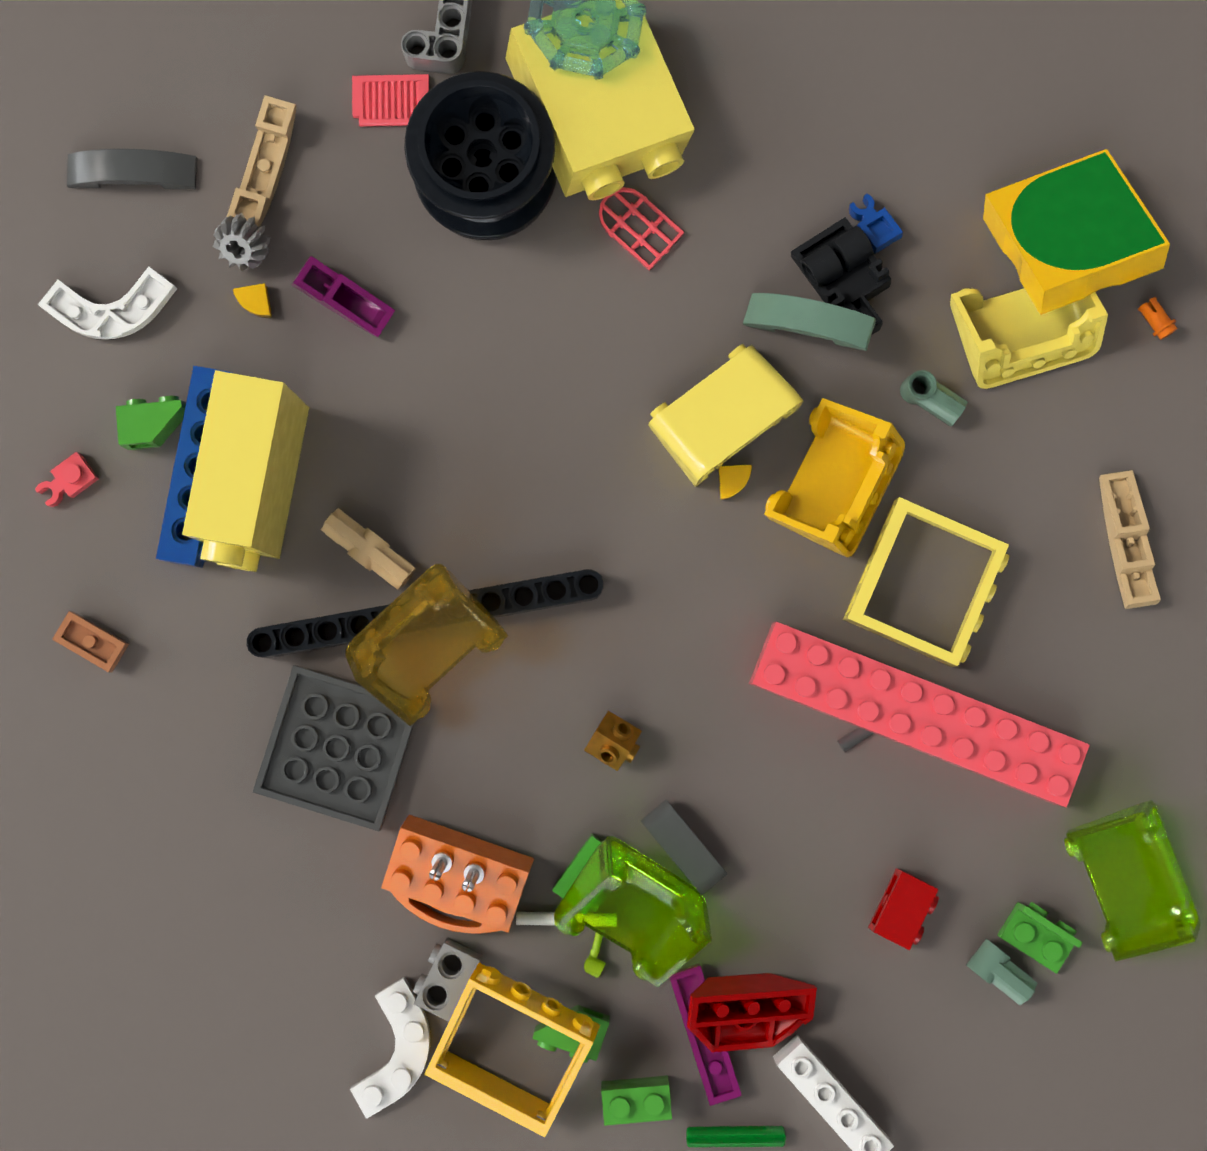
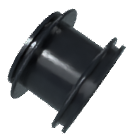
M487 71L458 74L434 86L423 96L413 110L405 133L404 150L407 167L415 183L418 196L426 210L437 222L453 233L469 239L488 241L515 235L531 225L540 216L547 206L556 185L557 176L552 167L556 144L553 124L540 99L519 81L506 75ZM489 121L494 124V127L489 131L478 129V126L483 122ZM454 135L464 137V140L457 145H452L448 142ZM509 140L521 142V145L514 150L505 147ZM483 157L489 158L490 165L479 167V159ZM455 166L461 169V172L455 177L445 175V172L450 167ZM509 171L518 174L511 182L501 179L503 174ZM477 185L488 187L487 192H472L473 188Z

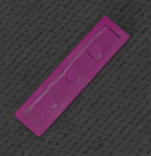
M700 963L668 973L709 1105L712 1106L742 1096L728 1051L712 1053L687 1027L690 994L705 981Z

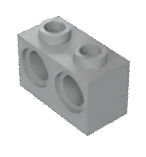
M449 938L445 940L443 945L436 943L428 959V962L432 963L433 966L428 976L420 975L413 989V992L418 995L414 1005L449 1022L469 978L483 955ZM448 955L458 956L462 962V967L456 971L448 969L444 962L445 957ZM435 985L443 987L447 994L446 999L442 1001L434 1000L429 992L430 987Z

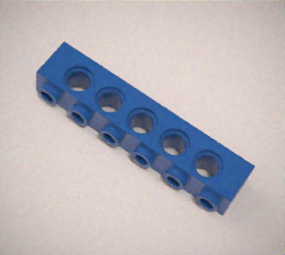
M193 365L156 559L203 568L204 561L207 562L200 559L203 543L192 538L185 540L182 532L214 373L217 369Z

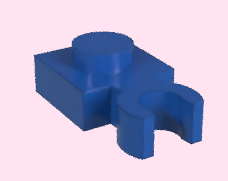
M865 194L863 196V203L867 208L859 209L852 202L849 205V214L853 219L861 221L857 226L866 234L872 245L873 252L876 254L901 239L903 231L885 207L876 212L874 209V199L869 194Z

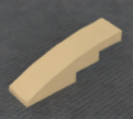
M1133 470L1100 475V489L1109 545L1125 609L1156 605L1160 602L1161 598L1152 571L1156 564L1147 537L1150 527Z

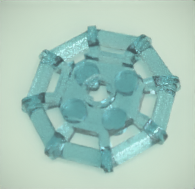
M531 0L528 19L523 27L525 34L531 36L547 58L551 69L554 71L562 69L594 76V79L598 80L603 79L604 74L626 60L638 56L640 53L638 45L642 21L647 11L645 5L638 0H621L626 6L622 9L616 7L615 0ZM544 3L553 7L551 20L541 19ZM587 15L593 22H590L588 27L581 26V20L576 18ZM629 21L626 38L617 35L619 22ZM552 33L554 37L555 34L561 41V47L558 50L546 34ZM606 46L607 48L612 46L616 49L615 52L601 60L599 56L601 49ZM568 53L587 56L589 61L568 57L567 55Z

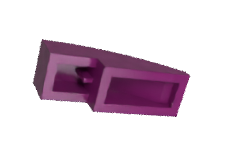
M312 256L307 259L291 284L318 303L377 338L395 312L393 308L341 273H336Z

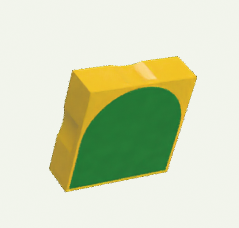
M1107 149L985 194L983 220L1002 252L1015 265L1019 280L1040 315L1082 300L1100 289L1122 285L1164 269L1170 243Z

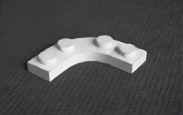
M148 266L130 291L118 301L109 304H94L79 296L57 279L38 305L65 326L81 335L95 339H117L131 335L149 324L177 288Z
M403 977L375 995L392 1026L395 1035V1051L385 1066L350 1088L366 1119L396 1102L410 1091L421 1076L428 1059L431 1041L428 1019L424 1009L414 1005L417 996L406 977Z

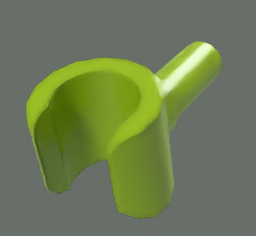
M596 928L592 949L584 963L585 972L595 978L600 977L606 962L597 958L604 930Z

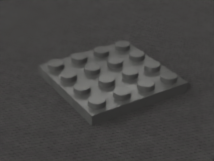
M293 665L253 793L378 832L381 831L420 704Z

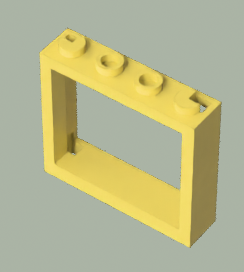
M899 497L893 501L843 620L945 665L956 667L960 662L964 663L970 653L971 645L968 644L972 632L977 633L982 625L984 615L980 613L985 602L989 603L995 594L997 585L993 584L997 573H1002L1008 563L1010 555L1006 554L1009 544ZM906 514L992 551L950 652L864 615Z

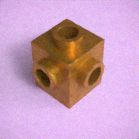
M608 710L584 751L618 771L625 760L631 763L641 747L636 744V741L642 731Z

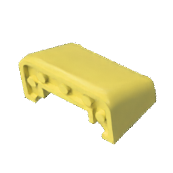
M965 288L951 294L950 299L951 310L972 375L978 387L982 389L1000 386L1090 358L1100 350L1108 313L1096 292L1082 300L1042 315L1038 312L1025 288L987 300H983V296L978 289Z
M741 344L728 355L730 358L728 362L669 406L664 402L650 413L653 419L649 422L648 426L695 487L706 480L715 468H720L724 462L769 428L777 425L782 417L787 419L795 413L804 402L797 391L753 345L746 348L744 344Z

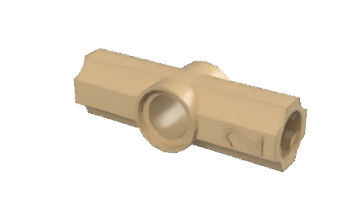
M339 508L331 513L321 528L328 537L345 548L349 556L369 571L372 569L399 591L406 585L416 570L410 562L389 548L390 545L369 528L365 529Z

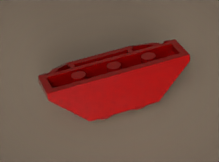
M771 973L708 977L690 994L687 1027L712 1053L774 1047L793 1034L803 1023L806 1025L813 1020L817 988L812 984Z

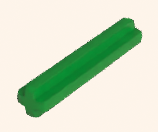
M782 1126L688 1127L686 1130V1143L688 1147H783L786 1143V1132Z

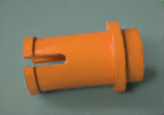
M1156 297L1151 298L1148 303L1145 302L1138 308V311L1142 313L1155 331L1153 333L1154 337L1158 336L1162 340L1178 329L1175 325L1177 321L1170 319Z

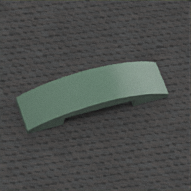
M752 293L743 325L772 332L775 329L828 339L832 340L835 345L867 351L876 319L851 309L821 301L781 294Z

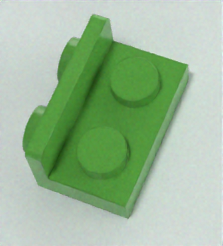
M1017 902L997 936L1057 974L1073 947L1080 948L1083 943L1074 937L1077 931L1060 920L1056 925L1046 919L1048 912L1033 902H1030L1028 907Z

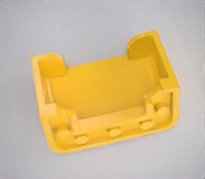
M822 398L818 407L812 410L809 418V424L815 438L788 492L779 490L776 494H771L767 500L764 515L769 520L849 558L858 548L902 459L905 442L892 423Z

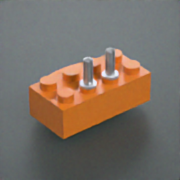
M409 814L400 827L381 888L390 891L414 915L437 927L461 933L481 934L500 930L509 933L534 858ZM422 903L428 904L429 906L444 913L451 914L454 916L465 917L473 921L460 920L442 915L438 912L433 911L432 909L428 908Z

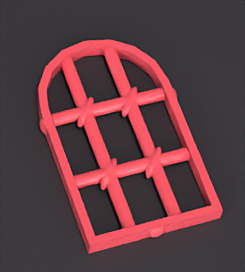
M622 187L612 195L605 197L600 203L599 218L602 227L610 237L615 239L649 271L684 235L683 230L651 203L646 196L635 189ZM619 193H631L639 197V199L634 204L633 202L630 204ZM613 195L629 209L622 217L615 214L605 205L607 200ZM642 202L646 203L659 215L655 222L653 220L650 222L637 210ZM603 210L617 221L611 229L604 222ZM631 214L633 216L636 215L649 227L642 235L641 233H636L625 223V220ZM663 220L679 233L672 241L657 228ZM619 227L626 229L637 239L631 247L614 233ZM651 232L653 234L656 233L668 244L661 253L645 241ZM639 245L647 248L656 257L650 265L634 251Z

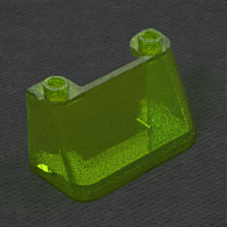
M1152 800L1136 804L1067 831V837L1064 838L1066 850L1070 857L1075 856L1079 862H1084L1107 921L1105 932L1101 933L1102 942L1106 951L1112 952L1115 962L1196 942L1201 925L1198 911L1158 809Z
M608 836L597 846L554 913L555 926L562 933L578 936L584 930V927L587 926L630 952L633 963L632 968L636 976L656 987L661 986L712 941L708 908L703 895L688 882L614 836Z

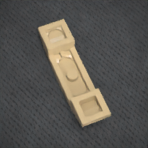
M264 95L255 124L258 129L241 186L240 188H235L227 217L230 215L235 217L237 214L243 213L246 220L255 216V224L258 227L261 226L283 171L295 121L296 104Z

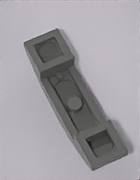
M99 149L68 154V188H101V184L161 185L164 189H196L197 157L193 155L145 149Z

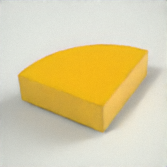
M265 283L233 289L237 301L245 310L259 317H272L268 289Z
M752 465L721 466L718 468L720 500L733 497L745 487L751 475Z

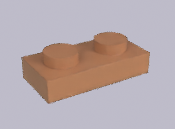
M72 611L67 613L52 638L53 641L111 673L129 645Z

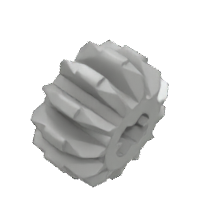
M243 213L237 214L235 217L231 215L226 217L221 222V225L215 229L214 233L216 240L213 247L221 251L218 259L226 258L229 261V268L237 264L241 272L249 267L252 269L258 267L262 260L268 256L270 250L268 245L271 237L263 234L265 226L258 227L255 224V216L246 220Z

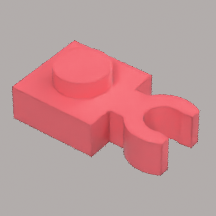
M75 452L50 471L55 477L53 481L41 482L35 490L37 493L43 494L48 489H51L53 495L45 504L49 507H55L61 503L64 493L74 498L99 480V478L81 453Z

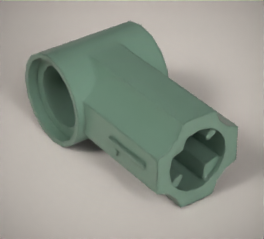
M926 370L914 372L900 386V394L907 403L917 404L950 427L961 416L968 403L937 382L935 376ZM913 380L920 381L923 384V395L917 394L913 390Z
M986 939L966 966L987 983H993L1021 1006L1035 993L1038 983L1021 968L1013 964L1007 954Z

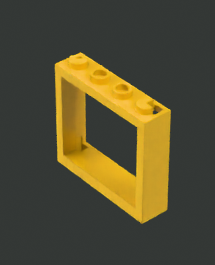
M479 962L468 980L424 1075L546 1137L594 1043L600 1024L594 1022L585 1014L577 1013L563 1006L558 1000L546 997L532 990L527 984L516 982L501 974L496 968L485 966ZM477 990L580 1042L550 1103L448 1051Z

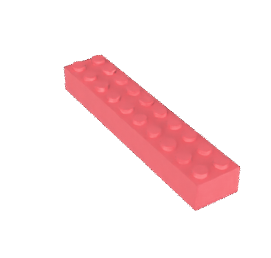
M779 622L772 623L749 682L752 686L1066 808L1090 744Z

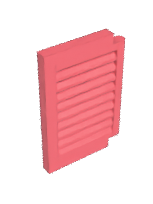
M429 74L352 76L353 118H359V127L407 126L416 105L429 91Z

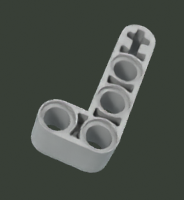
M439 0L435 32L411 30L402 37L401 49L409 67L419 71L454 74L462 69L465 62L473 0ZM451 19H457L460 21V23L455 27H449L446 25V23ZM416 46L424 47V50L419 54L410 53L411 49ZM447 50L456 51V54L451 58L441 56Z

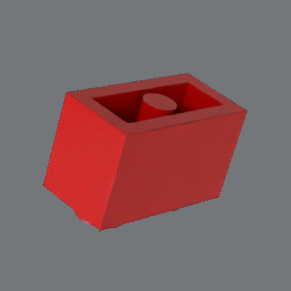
M896 868L868 928L872 932L910 951L912 945H917L923 936L924 927L922 924L926 915H931L938 904L939 897L936 894L939 889Z

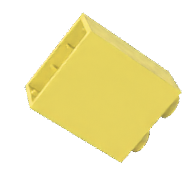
M593 0L511 28L505 59L514 79L529 88L540 99L548 112L553 124L556 142L552 167L565 197L585 190L589 200H599L620 190L625 184L623 176L645 169L649 179H656L668 175L682 166L684 163L682 154L695 129L638 0Z
M215 370L182 535L203 543L200 557L202 560L215 562L217 565L257 572L260 556L280 559L309 412V406L284 382Z

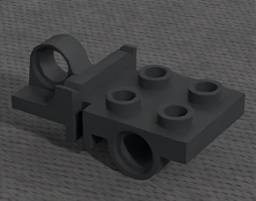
M846 217L791 251V258L825 303L874 317L876 322L872 335L881 329L883 321L868 301L890 287L891 277L887 267L882 270V260H877L873 255L872 245L860 227H852Z

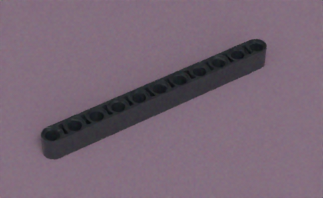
M585 569L260 627L249 633L246 645L248 651L254 656L262 658L279 657L592 601L602 594L604 582L602 576L597 571ZM587 576L595 578L599 584L598 589L592 594H586L580 590V582ZM554 582H560L566 587L564 597L559 600H553L547 594L548 587ZM522 588L531 589L533 592V600L526 606L517 604L515 600L517 591ZM489 594H497L500 597L501 604L495 611L484 609L483 601ZM459 599L465 600L468 604L467 613L462 617H454L451 612L452 604ZM426 605H431L435 609V617L429 623H423L419 618L420 609ZM393 611H399L403 617L402 624L396 629H391L387 624V617ZM360 617H367L370 622V628L365 634L359 635L354 628L355 622ZM333 622L337 627V634L335 638L327 641L323 637L322 630L327 623ZM300 628L304 632V641L301 645L294 646L290 641V635L294 629ZM264 634H268L272 640V645L266 652H262L258 647V640Z

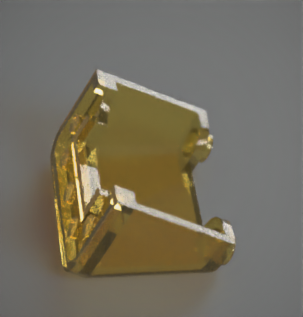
M435 564L427 569L352 639L346 648L345 657L355 681L411 726L418 719L423 718L430 710L431 695L428 691L475 647L482 653L495 651L509 635L503 626L444 565Z

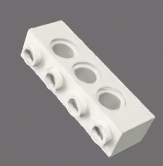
M798 1034L773 1056L779 1069L852 1151H890L894 1147L887 1134Z

